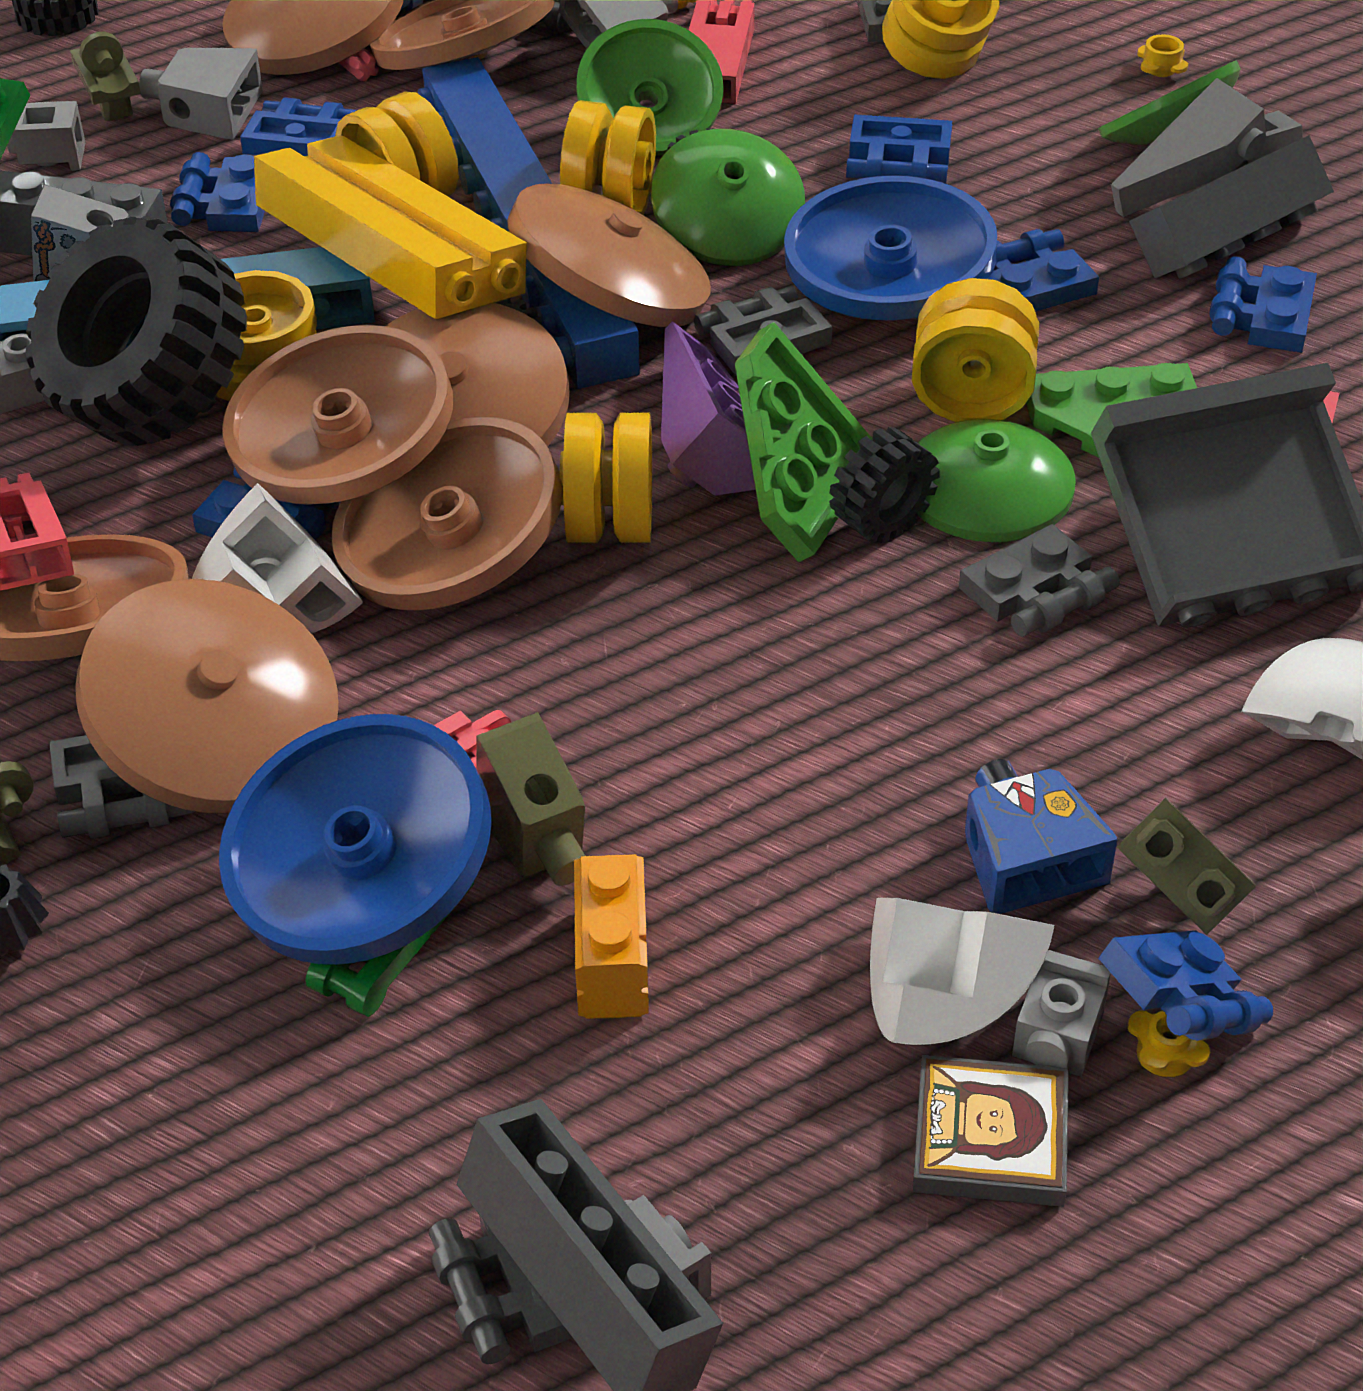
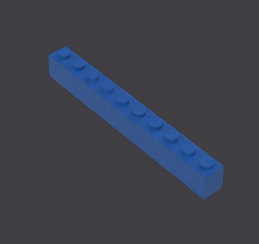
M479 57L423 68L424 88H419L418 94L428 100L439 113L452 137L458 158L460 181L465 195H473L477 214L509 232L508 216L519 193L532 185L552 184L551 180ZM526 259V293L521 294L522 299L526 302L527 309L533 306L537 310L538 317H541L542 326L559 346L564 357L566 369L577 389L640 375L639 332L634 322L605 312L577 298L547 278Z

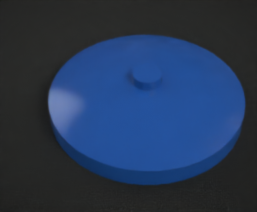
M912 176L862 178L829 188L808 200L797 210L785 231V265L792 282L806 297L834 312L871 320L918 318L929 296L946 284L968 278H990L997 260V229L990 213L979 201L951 185Z
M393 714L360 715L328 723L305 733L276 752L256 771L241 790L226 819L219 849L220 876L225 894L231 906L250 932L266 946L286 957L315 964L336 965L360 962L388 954L409 944L436 926L453 910L474 882L485 858L490 839L491 807L488 793L467 752L450 735L432 724L419 719Z

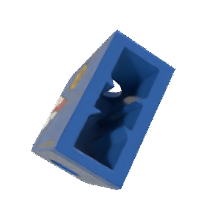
M1005 759L993 760L980 768L975 777L978 788H975L968 796L965 836L990 912L1002 914L1110 884L1118 839L1110 827L1059 771L1046 769L1018 777L1011 763Z

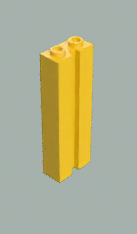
M343 135L307 143L308 156H303L291 148L254 156L255 195L258 207L432 318H443L526 293L527 242Z

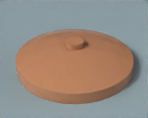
M231 0L223 17V32L230 48L257 49L261 73L273 75L305 73L338 63L370 45L393 23L400 12L404 0Z
M431 0L396 17L389 28L372 42L370 46L377 65L391 70L421 69L475 57L482 59L488 54L487 51L514 39L544 18L552 10L555 2L554 0Z
M548 183L536 184L525 188L519 193L507 220L509 232L527 242L526 259L555 284L605 312L645 325L667 327L673 321L678 326H684L693 322L695 315L701 313L710 296L711 286L709 278L697 258L661 226L615 200L573 186Z
M490 303L439 319H434L420 309H416L385 326L416 335L432 346L439 354L453 390V411L450 421L470 417L502 418L517 422L531 429L540 436L547 447L554 440L567 413L569 382L564 357L559 346L549 332L537 321L513 308Z
M375 325L331 329L305 337L282 348L248 374L238 386L227 405L222 425L223 440L237 473L251 488L258 483L274 499L295 504L340 502L380 489L399 479L417 466L434 449L447 429L453 411V390L439 354L432 346L416 335L392 327Z
M470 417L452 420L434 449L408 473L373 492L341 501L332 528V547L335 558L352 586L362 596L381 606L400 610H427L450 606L473 598L495 587L519 570L531 559L549 536L558 518L563 498V486L560 480L559 468L546 443L534 431L522 424L494 417Z
M86 535L68 537L67 541L75 575L0 591V661H42L82 655L92 629L99 619L121 599L150 585L166 581L189 579L184 556L173 546L155 539L139 536Z
M180 579L161 582L135 591L121 599L99 619L86 641L77 670L75 689L78 714L90 743L101 759L120 778L138 791L168 805L190 811L230 813L241 790L268 759L293 740L318 727L337 721L339 702L335 676L322 647L310 631L290 612L263 595L237 585L215 580Z

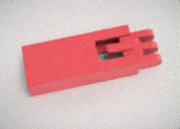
M697 0L689 31L698 36L717 59L723 78L722 103L736 104L754 33L755 3H753V0H743L740 6H735V0H720L719 4H717V0Z
M29 472L18 474L17 483L9 484L6 477L0 478V591L75 575L67 537L41 480L33 482ZM31 520L36 533L25 535L22 522Z

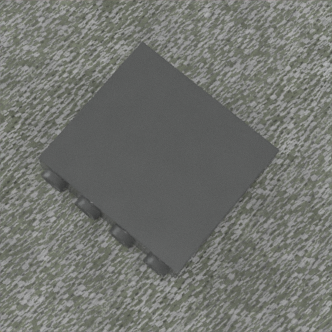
M1329 363L1143 398L1105 407L1091 435L1158 626L1180 622L1183 628L1196 627L1213 620L1219 613L1237 610L1240 616L1252 615L1269 608L1275 601L1293 598L1296 604L1307 603L1325 596L1331 589L1348 586L1351 592L1363 591V503L1323 401L1336 384Z

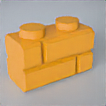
M636 854L581 856V858L574 860L575 974L578 1016L585 1017L586 1019L642 1017V1015L649 1013L643 857L636 856Z

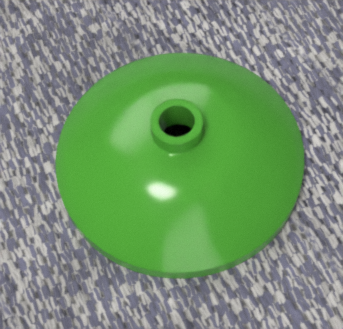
M636 19L609 28L589 45L578 68L576 91L578 101L605 103L613 118L617 111L625 105L644 107L640 104L641 101H652L655 104L654 107L644 108H650L654 114L656 125L655 156H661L668 151L670 142L676 143V137L680 135L687 137L689 136V131L698 130L700 132L712 127L721 108L723 78L714 54L694 33L668 21Z
M1235 60L1099 127L1098 130L1101 137L1112 142L1132 145L1151 144L1216 78L1233 88L1241 70L1238 61Z
M721 128L691 134L675 143L663 155L653 176L651 203L659 226L680 241L697 259L717 265L742 266L766 260L785 247V231L793 215L805 204V192L796 167L777 146L749 132ZM726 175H734L739 179H730Z
M973 419L941 427L917 442L937 458L939 464L935 467L940 469V478L932 481L938 486L935 495L927 496L925 499L930 504L925 513L918 510L916 514L940 531L973 541L1007 542L1020 540L1051 524L1055 525L1072 505L1076 479L1070 460L1058 446L1031 428L1003 420Z

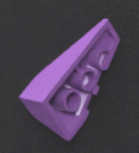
M672 321L665 328L661 441L670 459L667 467L686 486L693 488L698 483L714 496L756 490L740 394L737 393L739 390L738 384L710 349Z

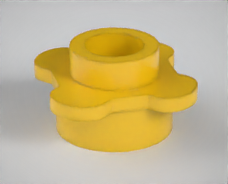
M1154 35L1146 40L1145 45L1138 48L1137 55L1143 59L1141 70L1157 77H1168L1174 73H1184L1188 69V62L1182 58L1185 52L1184 43L1175 36Z
M1141 1010L1130 1016L1128 1031L1138 1038L1137 1057L1140 1064L1149 1072L1162 1077H1176L1186 1073L1191 1067H1200L1208 1061L1210 1055L1209 1045L1202 1040L1196 1041L1189 1039L1185 1035L1173 1034L1167 1026V1015L1164 1011L1151 1014Z

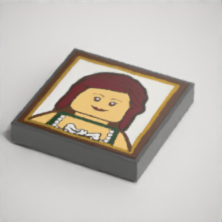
M922 1055L913 1192L1064 1207L1067 1193L1068 1068Z

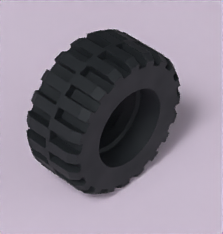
M130 217L114 220L113 227L101 225L89 232L90 238L85 242L76 241L66 251L68 253L67 258L61 264L55 263L47 276L51 279L44 291L39 289L33 303L37 308L35 316L28 319L26 333L31 340V344L25 346L26 359L29 367L32 369L30 374L37 391L43 395L44 401L53 409L112 442H120L126 446H139L147 444V442L153 444L171 438V431L176 433L184 432L195 424L194 417L200 412L207 413L217 402L214 399L215 395L222 386L227 388L234 376L233 372L230 371L234 361L241 359L244 343L240 339L241 332L247 331L246 310L241 307L245 304L240 283L235 280L234 272L213 253L170 223L166 224L160 219ZM147 315L139 333L131 342V344L126 348L128 340L131 334L133 333L134 329L140 323V321Z

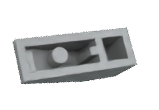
M1216 78L1111 184L1116 212L1125 217L1209 183L1234 171L1245 159L1251 160L1254 158L1266 140L1264 109Z

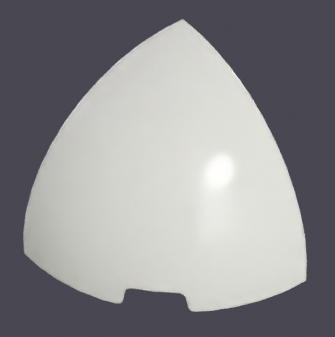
M258 483L236 505L219 527L202 554L192 579L230 583L261 594L290 612L310 633L320 631L340 621L363 603L355 588L329 555Z
M1322 638L1311 640L1292 648L1265 670L1251 690L1241 712L1285 738L1332 741L1363 760V642L1343 638Z
M877 898L871 937L870 985L875 1018L883 1036L893 1043L910 1045L936 1044L965 1037L997 1020L1020 999L1035 979L1049 949L1055 925L992 912L961 911L901 898Z

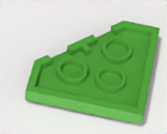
M772 322L757 332L736 360L735 369L760 518L798 562H801L815 555L838 519L829 503L834 498L829 494L830 486L840 482L834 476L838 466L846 468L849 461L844 457L850 449L855 453L860 450L858 441L865 436L872 441L873 438L776 323Z
M1161 363L1153 366L1125 368L1105 367L1097 370L1068 372L1050 371L1036 374L1034 392L1027 400L1026 406L1034 428L1051 436L1058 430L1082 440L1081 450L1099 458L1091 432L1106 406L1195 389L1197 386L1188 363Z

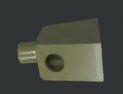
M534 713L477 735L476 769L488 793L491 807V832L520 875L530 876L546 869L555 885L563 886L573 883L574 860L585 856L582 851L585 804L539 713Z

